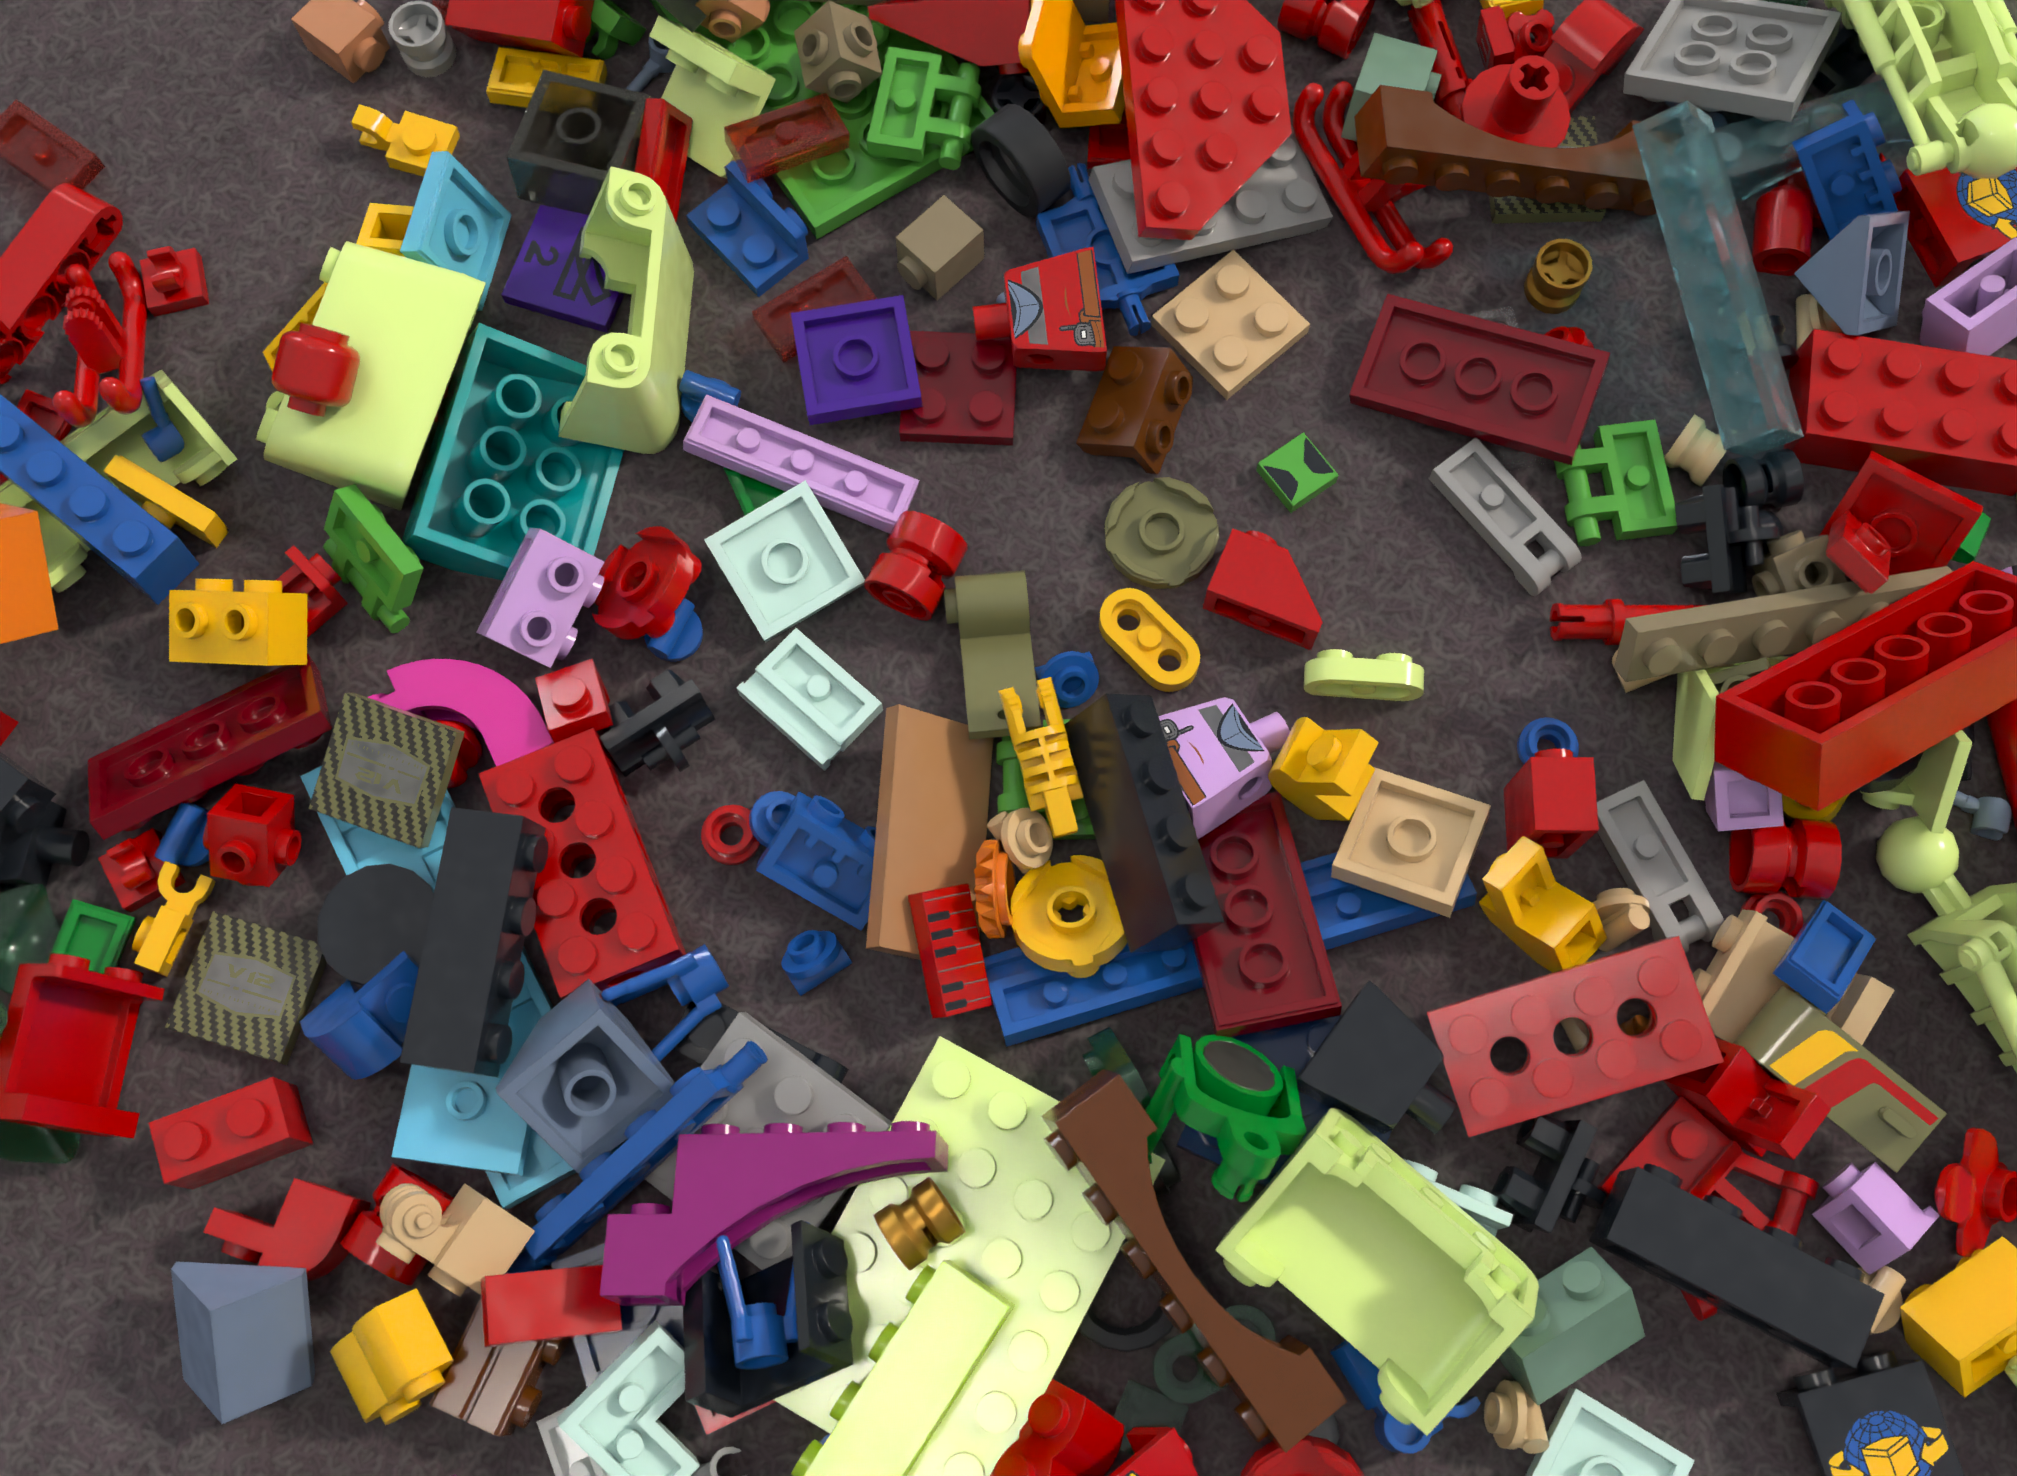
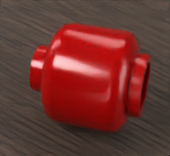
M300 323L299 331H288L282 335L271 382L277 391L290 396L288 408L324 417L327 406L343 407L350 402L360 364V355L357 350L348 345L349 335L306 323Z

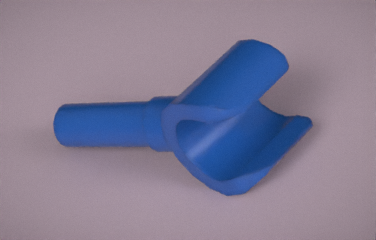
M145 377L140 380L151 417L157 426L141 436L158 461L164 462L179 454L184 449L185 442L171 422L168 412L165 411L155 377Z

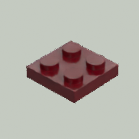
M910 331L922 407L901 410L900 441L1013 446L1017 367L1013 366L1010 337L976 341L975 333Z

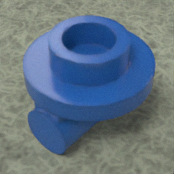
M686 370L683 374L679 386V391L682 392L681 409L686 418L693 422L706 395L738 407L741 397L740 389L734 388L722 380L708 378Z
M684 598L674 611L675 621L667 633L659 638H651L647 634L644 635L647 648L656 657L671 662L681 661L693 655L701 645L703 627L698 615L693 611L695 605Z
M1076 651L1063 652L1052 657L1045 665L1034 668L1036 681L1048 677L1052 678L1059 707L1063 708L1075 707L1086 702L1095 693L1099 683V673L1090 651L1085 653Z
M773 791L761 796L753 805L749 815V825L753 836L763 846L768 847L790 813L791 803L795 798L794 795L783 791Z
M180 803L174 817L167 826L165 835L154 856L164 862L167 861L175 865L179 864L187 867H196L206 863L209 860V850L204 848L203 833L207 823V813L210 810L192 803Z
M816 930L802 932L793 938L788 944L787 951L781 962L783 970L800 997L852 964V961L834 933Z

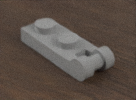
M1477 437L1432 470L1429 480L1514 572L1516 580L1530 595L1536 596L1550 586L1551 577L1559 570L1567 572L1581 561V553L1576 544ZM1534 540L1544 548L1545 553L1539 558H1536L1526 547Z
M1645 780L1598 801L1599 831L1597 833L1628 888L1634 891V895L1643 896L1649 901V925L1652 928V936L1655 941L1679 936L1685 953L1689 951V944L1699 939L1705 942L1712 941L1724 922L1723 916ZM1683 900L1689 911V917L1678 922L1669 906Z

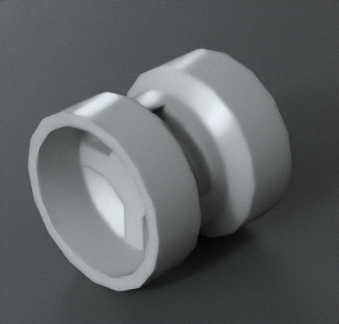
M419 0L407 2L399 6L392 13L389 20V32L410 71L419 76L433 77L446 72L453 65L456 58V46L447 31L438 8L429 2Z

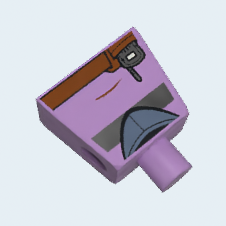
M1223 697L1159 716L1197 839L1267 794L1271 789L1272 785L1268 779V773L1272 767L1270 754L1282 748L1290 733L1285 720L1278 712L1249 723L1235 701Z

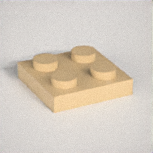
M1235 250L1229 252L1154 313L1151 318V325L1226 400L1305 336L1310 327V323Z
M1375 768L1334 859L1331 877L1450 918L1489 818L1491 805Z

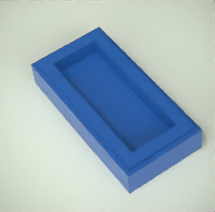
M1823 900L1809 915L1774 969L1773 974L1827 1014L1842 998L1876 938L1828 901Z

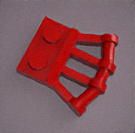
M1683 1096L1674 1099L1597 1187L1609 1196L1620 1171L1635 1167L1643 1169L1645 1164L1656 1165L1681 1178L1683 1182L1680 1189L1702 1200L1705 1195L1712 1194L1737 1206L1743 1211L1742 1221L1762 1231L1765 1226H1771L1796 1237L1807 1200H1815L1820 1184L1807 1176L1783 1170L1745 1154L1738 1142L1726 1137ZM1731 1170L1782 1190L1772 1220L1765 1216L1725 1179ZM1681 1290L1693 1315L1698 1320L1703 1321L1717 1314V1308Z

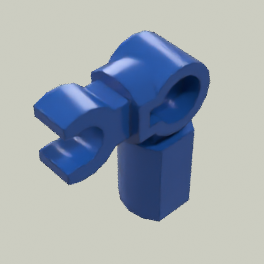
M1345 1340L1329 1351L1365 1410L1373 1409L1376 1413L1374 1432L1378 1441L1385 1449L1394 1453H1416L1421 1451L1429 1443L1430 1438L1443 1429L1442 1420L1447 1417H1468L1476 1412L1481 1404L1477 1396L1464 1399L1460 1404L1455 1405L1427 1436L1413 1423L1405 1425L1399 1422L1384 1408L1379 1398L1382 1390L1377 1380L1380 1369L1354 1346Z

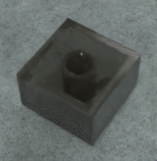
M543 69L506 156L518 199L589 216L611 166L635 172L646 98H650V95Z

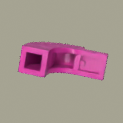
M428 659L403 664L387 670L395 689L394 692L368 696L370 699L433 721L455 720L476 729L482 734L496 766L554 744L548 731L546 720L528 696L506 677L479 664L454 659Z

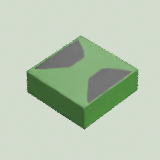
M1304 432L1260 461L1256 469L1290 513L1335 484L1339 476Z

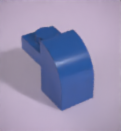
M402 951L362 988L358 989L352 982L346 980L300 1021L304 1035L350 1079H363L382 1070L402 1054L403 1046L401 1043L405 1039L419 965L405 951Z

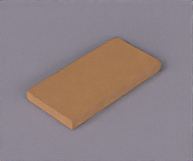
M900 704L886 708L866 949L921 960L908 895L968 883L978 934L980 936L978 912L976 911V894L974 892V869L976 868V853L984 840H986L993 737L969 740L968 725Z

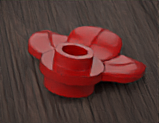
M1976 1127L1969 1128L1964 1135L1961 1162L1948 1164L1941 1171L1934 1192L1938 1214L1945 1220L1957 1223L1956 1251L1958 1255L1964 1257H1971L1975 1250L1985 1247L1992 1225L1999 1221L2012 1222L2017 1217V1172L2008 1170L2006 1165L1999 1161L1997 1141L1990 1132Z

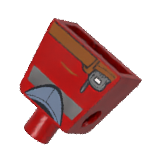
M1094 247L1083 248L1009 269L1004 273L1005 303L972 306L976 341L1010 337L1013 366L1036 369L1105 371L1107 347Z

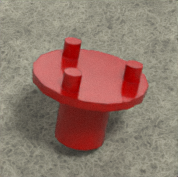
M1526 55L1519 58L1514 64H1499L1482 71L1467 86L1460 106L1461 120L1504 139L1540 147L1558 148L1566 137L1571 121L1568 100L1558 86L1560 81L1557 69L1546 58L1537 55Z

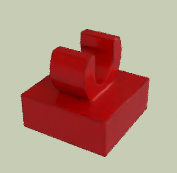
M171 246L148 250V258L140 260L147 308L154 317L209 304L202 257L196 248L175 252Z
M151 828L133 839H126L108 849L106 854L98 858L122 908L130 913L162 896L158 887V878L164 861L156 858L154 854L163 836L155 828ZM181 871L175 880V888L186 882Z

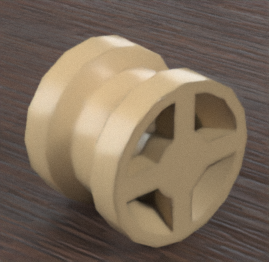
M1694 414L1664 457L1666 466L1669 468H1682L1689 473L1690 481L1701 487L1722 459L1734 438L1726 433H1713L1706 428L1705 420Z

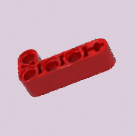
M62 183L56 186L47 195L0 257V384H5L11 379L12 376L8 375L10 370L16 363L19 365L23 363L45 332L41 330L48 319L54 321L64 308L66 293H69L70 289H72L65 277L67 267L71 264H80L90 273L122 230L123 216L118 208L70 183Z

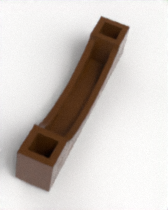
M1379 85L1354 116L1361 177L1380 179L1389 184L1412 183L1436 186L1437 189L1442 191L1460 189L1487 193L1491 197L1515 196L1531 198L1545 204L1563 202L1585 205L1592 210L1610 208L1634 211L1635 214L1640 216L1654 215L1663 211L1669 203L1689 187L1680 127L1632 120L1611 141L1578 148L1540 147L1504 139L1463 122L1435 104L1432 92Z
M1103 1069L1041 1116L1052 1131L1051 1134L1044 1138L1048 1148L1065 1170L1069 1171L1076 1166L1090 1186L1082 1193L1084 1199L1105 1226L1113 1220L1128 1240L1120 1247L1123 1255L1143 1280L1152 1275L1166 1294L1158 1301L1159 1306L1182 1335L1189 1329L1192 1331L1203 1347V1350L1196 1355L1198 1362L1220 1389L1227 1383L1241 1401L1233 1411L1245 1429L1258 1443L1266 1437L1286 1453L1348 1402L1309 1346L1289 1334L1277 1342L1246 1328L1219 1305L1190 1270L1167 1229L1152 1184L1148 1161L1147 1137L1157 1130V1127L1120 1074Z

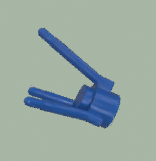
M706 944L688 952L671 963L603 990L601 994L603 1000L611 1001L617 1006L669 984L682 1007L694 1001L696 1007L651 1050L659 1062L704 1017L723 1007L716 994L728 988L729 984Z
M725 1235L719 1236L716 1240L720 1258L717 1266L732 1323L735 1367L739 1369H761L786 1362L789 1359L787 1343L798 1342L793 1264L785 1316L777 1315V1307L774 1303H755L745 1306L729 1238Z

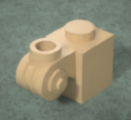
M409 1183L400 1184L392 1188L385 1195L380 1205L379 1215L384 1228L375 1242L407 1264L410 1263L416 1253L434 1264L428 1276L461 1297L467 1287L481 1295V1279L484 1276L505 1274L535 1230L467 1184L462 1186L442 1214L440 1203L420 1186Z

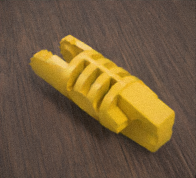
M1048 677L1037 680L1036 689L1040 708L1043 709L1047 726L1027 732L1022 717V704L1019 695L1015 693L1014 687L999 690L1012 744L1022 771L1024 788L1031 812L1045 809L1053 838L1078 832L1071 801L1081 799L1084 796L1071 756L1067 733L1052 678Z

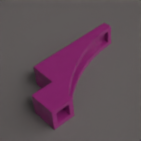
M917 1121L894 1122L891 1124V1131L866 1132V1126L863 1124L834 1122L827 1125V1132H803V1127L796 1124L770 1123L764 1125L763 1133H740V1128L733 1125L707 1124L701 1126V1134H679L672 1214L670 1206L655 1203L633 1204L631 1206V1214H608L600 1296L621 1306H685L686 1292L703 1274L720 1261L716 1240L719 1236L725 1235L729 1238L732 1250L774 1220L818 1198L858 1184L895 1176L947 1172L949 1145L937 1131H930L929 1124Z

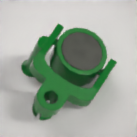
M1182 1034L1178 1035L1158 1073L1161 1081L1145 1110L1157 1127V1130L1147 1137L1149 1164H1152L1151 1153H1154L1157 1143L1173 1113L1176 1111L1178 1118L1189 1127L1216 1137L1223 1160L1212 1174L1211 1182L1220 1194L1231 1200L1240 1185L1241 1188L1236 1196L1238 1202H1245L1250 1199L1257 1181L1268 1177L1280 1155L1295 1153L1307 1130L1301 1112L1295 1069L1283 1065L1279 1072L1265 1055L1250 1045L1231 1037L1216 1036V1034L1202 1036L1195 1043L1193 1049L1191 1037Z

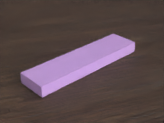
M709 395L705 396L683 441V451L783 491H788L806 480L822 507L887 533H891L900 514L908 511L919 484V480Z

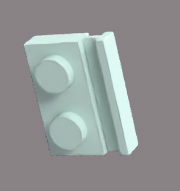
M797 628L755 668L756 672L745 683L741 682L737 687L739 695L824 771L831 765L830 761L840 751L843 752L883 711L882 702Z

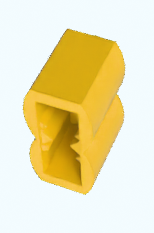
M417 1288L370 1310L353 1325L352 1332L336 1343L330 1351L364 1422L368 1423L381 1416L385 1425L403 1418L422 1405L421 1398L432 1393L445 1383L441 1373L454 1361Z

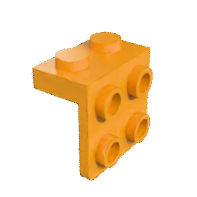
M1031 0V12L1026 30L1019 39V58L1023 67L1029 70L1039 89L1043 104L1049 107L1059 128L1121 123L1125 99L1117 22L1085 26L1073 0Z

